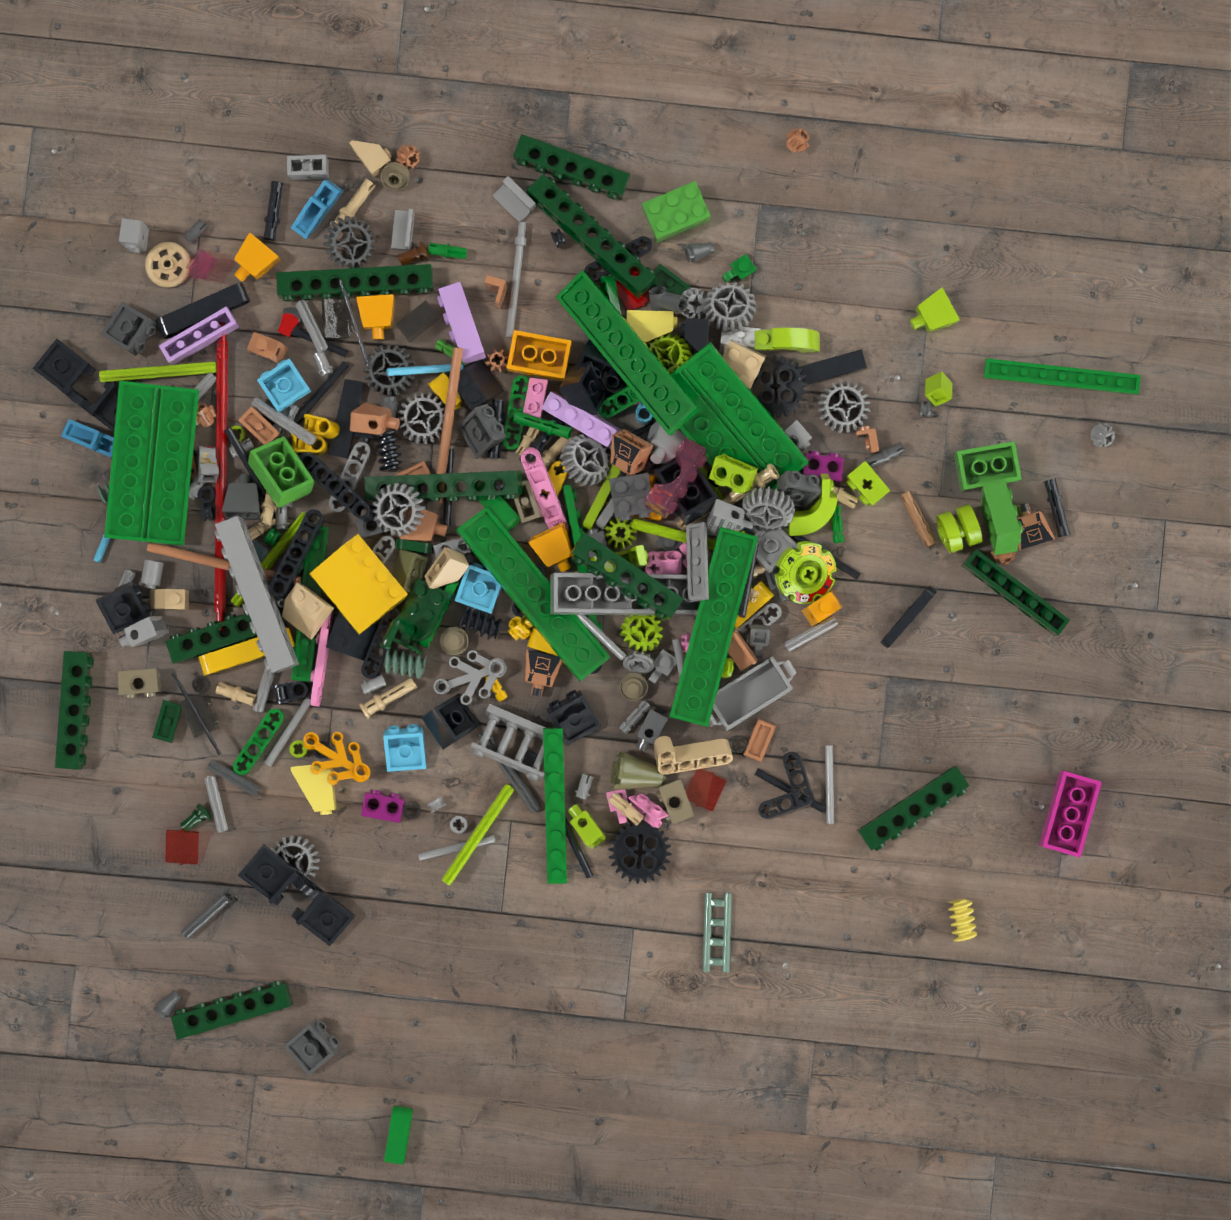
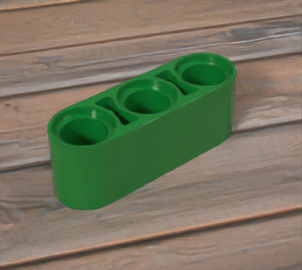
M481 481L478 484V489L480 491H483L485 489V483L483 481ZM497 495V499H486V496H478V501L484 508L488 507L508 532L521 521L518 514L500 495Z
M393 1106L384 1162L404 1165L413 1108Z

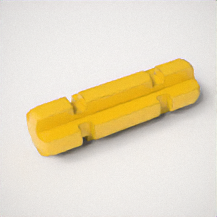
M496 678L491 690L496 694L497 700L502 702L508 696L501 689L502 686Z

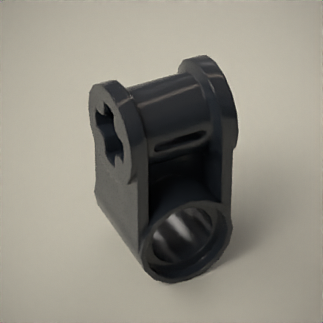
M304 681L271 686L276 700L274 705L303 699L310 694V686ZM300 684L304 687L302 695H298L296 692V687Z

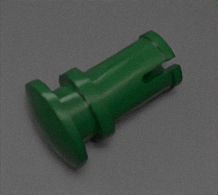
M197 804V810L194 809L192 814L180 823L181 828L186 833H189L199 823H203L205 818L211 819L209 811L202 804Z

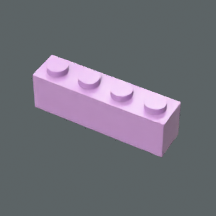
M461 282L438 289L440 296H437L440 308L444 307L446 311L443 314L446 325L450 324L452 331H449L452 343L456 342L458 347L463 348L462 361L464 365L486 358Z
M224 307L162 343L159 347L168 363L175 365L240 326L231 311ZM219 322H226V325L221 327Z
M550 391L541 408L606 447H611L612 434L621 431V429L599 416L568 404L565 397L558 392Z

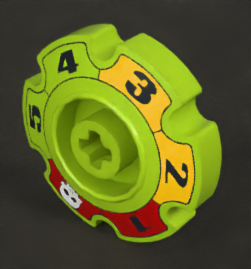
M811 541L798 542L795 549L788 547L777 561L776 566L780 568V571L775 574L776 585L783 595H790L789 599L795 603H813L816 596L823 597L826 595L835 582V579L831 577L832 573L836 571L835 560L828 550L823 549L821 551L822 546L818 543Z

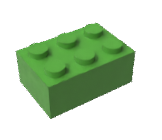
M696 181L642 203V211L656 243L707 223L711 217Z
M284 436L250 451L248 464L277 508L312 493L314 480Z
M1015 441L961 450L954 453L960 492L980 489L984 485L1000 482L1009 484L1022 480Z
M1006 482L984 485L982 487L980 507L994 555L1018 551V544L1021 543L1020 533H1023L1022 524L1016 518L1018 516L1017 507L1011 501L1013 500L1011 488L1008 489Z

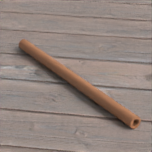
M460 347L453 348L436 474H444L447 471L463 348ZM444 482L440 484V490L442 492H444ZM440 497V501L434 502L442 503L443 497Z
M149 542L147 546L148 552L225 570H229L228 567L231 566L229 560L152 542ZM263 569L267 580H272L276 571ZM297 577L293 586H295L296 583L301 584L302 577Z

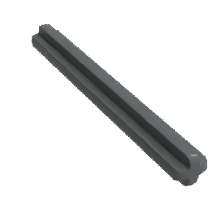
M483 730L482 732L479 733L480 739H481V737H482V735H483V733H484L485 730ZM490 736L486 748L497 752L499 746L493 737ZM497 762L532 813L538 811L540 805L516 770Z

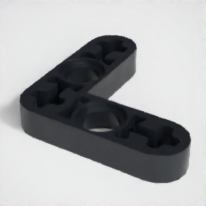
M788 752L783 758L792 792L761 803L758 808L761 817L768 820L808 807L813 803L814 795L803 760L796 752ZM791 756L797 758L795 766L798 769L801 768V770L791 772V770H794L793 765L788 763L791 760ZM802 774L803 782L799 785L795 784L794 776ZM803 788L804 793L809 795L806 799L807 802L800 800L802 792L796 789ZM784 799H789L791 801V806L789 809H783L781 807V803ZM777 802V808L780 810V812L774 809L770 811V815L764 813V810H766L767 805L768 807L773 808L776 807L774 803Z

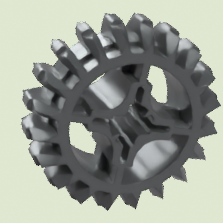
M345 216L344 220L339 217L338 224L331 222L334 228H326L330 234L329 236L324 235L328 242L323 243V246L329 247L325 250L326 254H331L329 260H335L334 264L337 266L341 264L342 268H346L347 265L349 268H354V263L357 267H361L360 261L367 263L368 261L365 257H372L369 250H375L371 243L376 242L374 238H370L374 234L373 231H368L370 225H364V220L360 219L358 221L355 216L352 219L349 216ZM351 227H356L363 238H356ZM343 230L342 238L336 239L339 232ZM350 239L353 240V241H356V242L350 243L349 246L346 245V244H343V243L348 242ZM362 245L360 252L355 255L356 248ZM336 247H343L347 258H343L338 253Z
M387 344V350L384 349L383 345H380V352L374 348L375 356L367 355L371 359V362H369L371 368L363 369L364 373H369L364 376L365 380H371L368 386H374V392L381 389L380 395L382 396L386 390L389 397L392 396L393 390L396 395H399V388L405 392L406 388L404 385L411 386L412 384L408 379L414 380L415 376L403 375L402 379L396 382V376H392V378L387 376L385 370L388 367L387 363L391 368L414 365V360H409L411 358L410 353L404 355L406 352L404 348L398 352V345H395L392 350L391 344ZM388 355L399 357L403 363H391ZM382 358L383 366L374 372L376 363ZM387 377L391 385L381 384L376 378Z

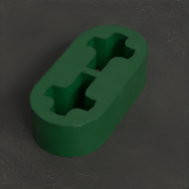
M396 539L395 549L432 554L433 544L404 539Z

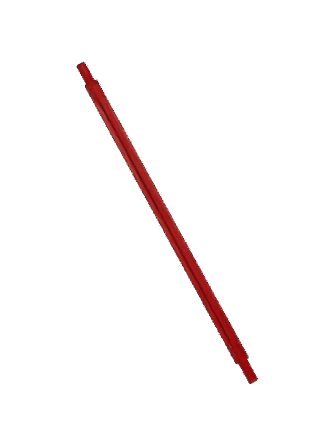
M219 322V324L223 327L226 325V322ZM227 334L221 336L219 341H217L216 460L219 475L215 483V524L227 520L222 513L227 493L228 437L224 430L228 429ZM215 536V557L225 559L221 551L224 548L223 544ZM215 567L214 612H216V620L220 623L224 621V612H226V570ZM224 627L220 629V632H224Z

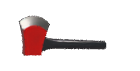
M284 308L278 333L289 338L290 336H298L313 343L309 333L298 327L302 321L298 310L295 308ZM326 341L327 350L346 358L348 350Z

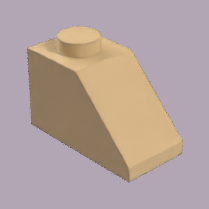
M353 140L349 142L351 148L373 178L378 176L384 166L391 162L392 155L387 148L382 149L379 144Z
M445 547L424 577L429 588L434 589L458 581L467 571L469 564L463 553Z
M151 589L149 605L151 609L189 610V590Z

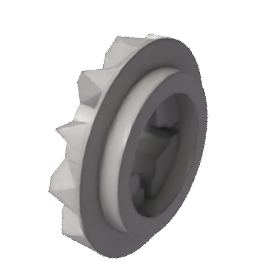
M690 288L684 291L682 296L687 298V305L682 314L687 318L698 319L706 314L704 312V301L707 297L704 291L697 288ZM696 298V302H698V304L700 305L695 306L694 308V306L688 304V302L694 301Z
M634 651L633 654L627 653V656L623 659V666L630 672L635 671L645 674L653 670L654 659L650 658V654H644L643 651L641 653Z

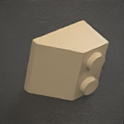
M296 583L285 599L282 617L308 638L313 639L334 607L306 585Z

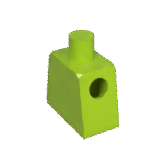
M942 287L916 307L915 310L918 316L909 321L914 330L924 326L926 331L930 333L954 325L960 319Z
M578 804L568 810L573 818L570 823L591 850L607 839L588 811H582ZM583 821L587 822V825L585 827L581 826V823Z

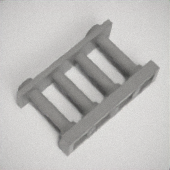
M489 704L486 710L489 722L479 744L472 742L470 750L480 758L485 756L523 772L531 780L537 781L539 779L542 781L545 774L540 772L544 762L543 744L532 768L522 764V761L532 738L538 737L543 742V728L545 727ZM500 721L506 724L507 729L497 752L487 749L486 745L496 723ZM519 729L524 731L525 737L515 760L503 755L514 730Z

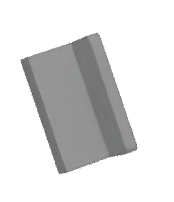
M507 176L502 181L503 185L493 194V197L518 222H522L536 208V204Z
M409 208V211L395 210L392 250H411L415 218L413 209Z

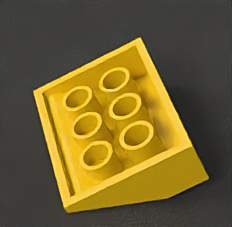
M359 534L342 545L310 573L311 577L358 634H361L400 604L408 595Z

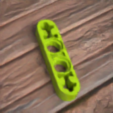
M614 465L610 469L582 524L583 527L589 530L593 528L611 493L609 479L619 477L620 469Z

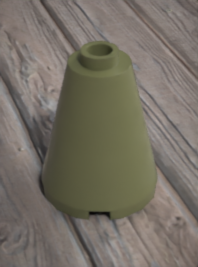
M623 751L616 753L615 756L618 757L617 762L613 761L610 783L614 785L611 786V789L659 788L661 784L664 785L666 775L660 774L656 765Z

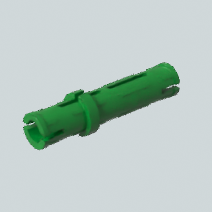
M518 410L513 418L514 423L547 432V435L550 436L556 435L568 440L572 433L571 427L557 424L554 420L548 421L522 413Z

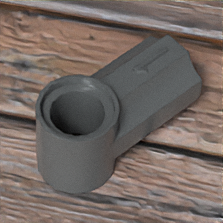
M662 286L653 287L649 290L652 311L669 310L677 313L685 311L687 298L682 295L666 292V288Z

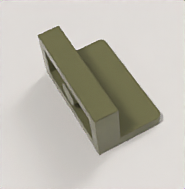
M399 550L392 576L406 592H411L417 579L422 580L428 557Z

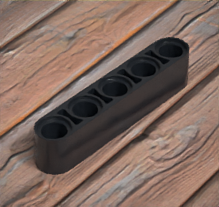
M236 283L161 316L156 320L163 339H168L180 334L224 307L232 311L250 302V298L243 283Z
M309 452L303 453L299 459L311 477L355 517L363 522H370L374 519L375 513L372 512L374 508L325 463ZM313 459L312 465L308 467V462ZM326 471V476L321 479V474ZM340 483L339 489L334 491L335 485ZM353 495V501L348 503V498ZM367 508L366 514L361 516V511Z
M311 509L307 511L270 583L269 589L276 599H285L290 593L324 526V518L319 510ZM313 516L320 517L317 523H310V519ZM305 533L311 534L310 539L307 541L301 540L302 535ZM295 551H302V555L299 558L292 557ZM292 568L293 572L291 575L286 576L283 574L284 570ZM283 585L284 590L281 593H276V586Z

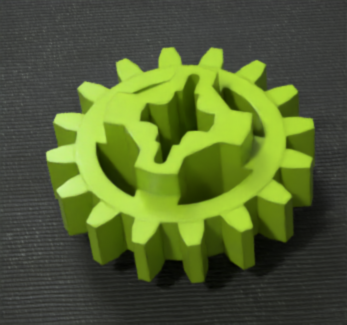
M630 615V618L626 617L624 619L625 623L621 625L623 631L620 633V636H625L623 643L628 642V649L635 647L636 652L641 649L645 653L647 648L652 651L654 646L657 647L660 642L658 640H661L663 635L659 634L663 631V628L658 627L661 621H655V616ZM636 621L635 626H632V628H630V625ZM654 635L653 639L648 642V637Z

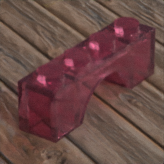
M687 438L684 439L675 453L676 462L681 468L678 478L669 484H655L645 499V508L665 519L669 513L672 514L677 507L676 502L679 497H684L688 483H692L695 480L697 469L699 466L703 467L707 460L706 448Z

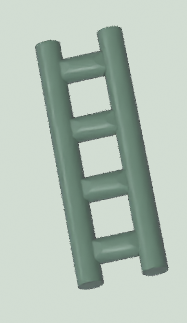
M705 892L703 972H710V966H722V972H730L732 893H724V899H712V893ZM712 907H724L723 919L712 918ZM711 926L723 927V938H711ZM711 946H723L722 958H711Z

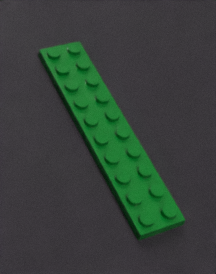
M584 270L556 296V299L668 435L672 436L699 410V407Z
M485 507L456 530L579 682L610 658L609 654L577 615L550 614V582L488 507Z
M720 527L708 571L709 599L702 600L699 604L669 716L671 718L704 727L709 725L758 540L756 536Z

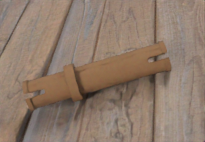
M911 490L900 495L916 527L915 531L919 533L925 548L937 543L929 528L930 524L923 517Z

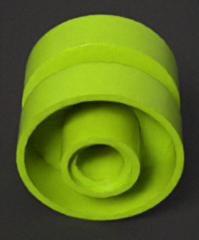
M969 504L955 509L956 520L950 511L936 515L940 539L950 554L963 549L962 538L969 547L982 543L981 529L976 515Z

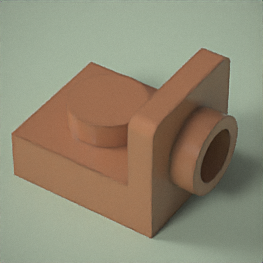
M870 426L858 428L859 431L855 432V437L867 435V438L864 439L865 449L869 450L870 454L878 453L879 446L876 429H870Z

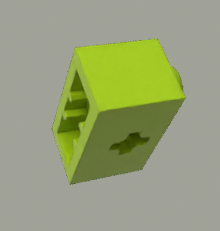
M866 461L846 477L848 480L846 482L852 491L856 490L860 494L858 498L865 506H873L890 492L889 488ZM863 481L865 483L870 482V490L868 488L863 489Z

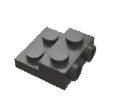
M121 302L101 335L137 356L138 353L144 351L145 342L148 337L155 334L157 323Z
M487 404L475 407L457 426L476 459L483 457L492 447L497 446L506 437L503 425L497 422L494 417V410Z
M785 471L777 479V491H784V495H790V499L793 500L795 505L794 508L804 510L822 492L821 478H818L816 475H802L798 471Z
M648 473L609 479L615 518L619 517V521L630 520L631 515L637 514L639 518L650 517V513L654 512Z
M316 1019L283 1046L309 1076L341 1048L339 1040L335 1036H330L326 1031V1025Z

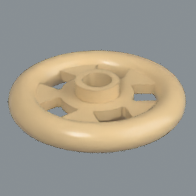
M162 242L155 245L147 254L145 270L150 280L156 285L165 288L176 287L189 276L191 259L186 249L174 242ZM167 250L168 255L160 257L159 252ZM176 253H179L182 257V259L178 262L175 259V257H173V255ZM153 261H159V269H153ZM170 261V267H165V262ZM178 267L183 269L179 276L174 274ZM161 273L169 274L168 280L161 279Z

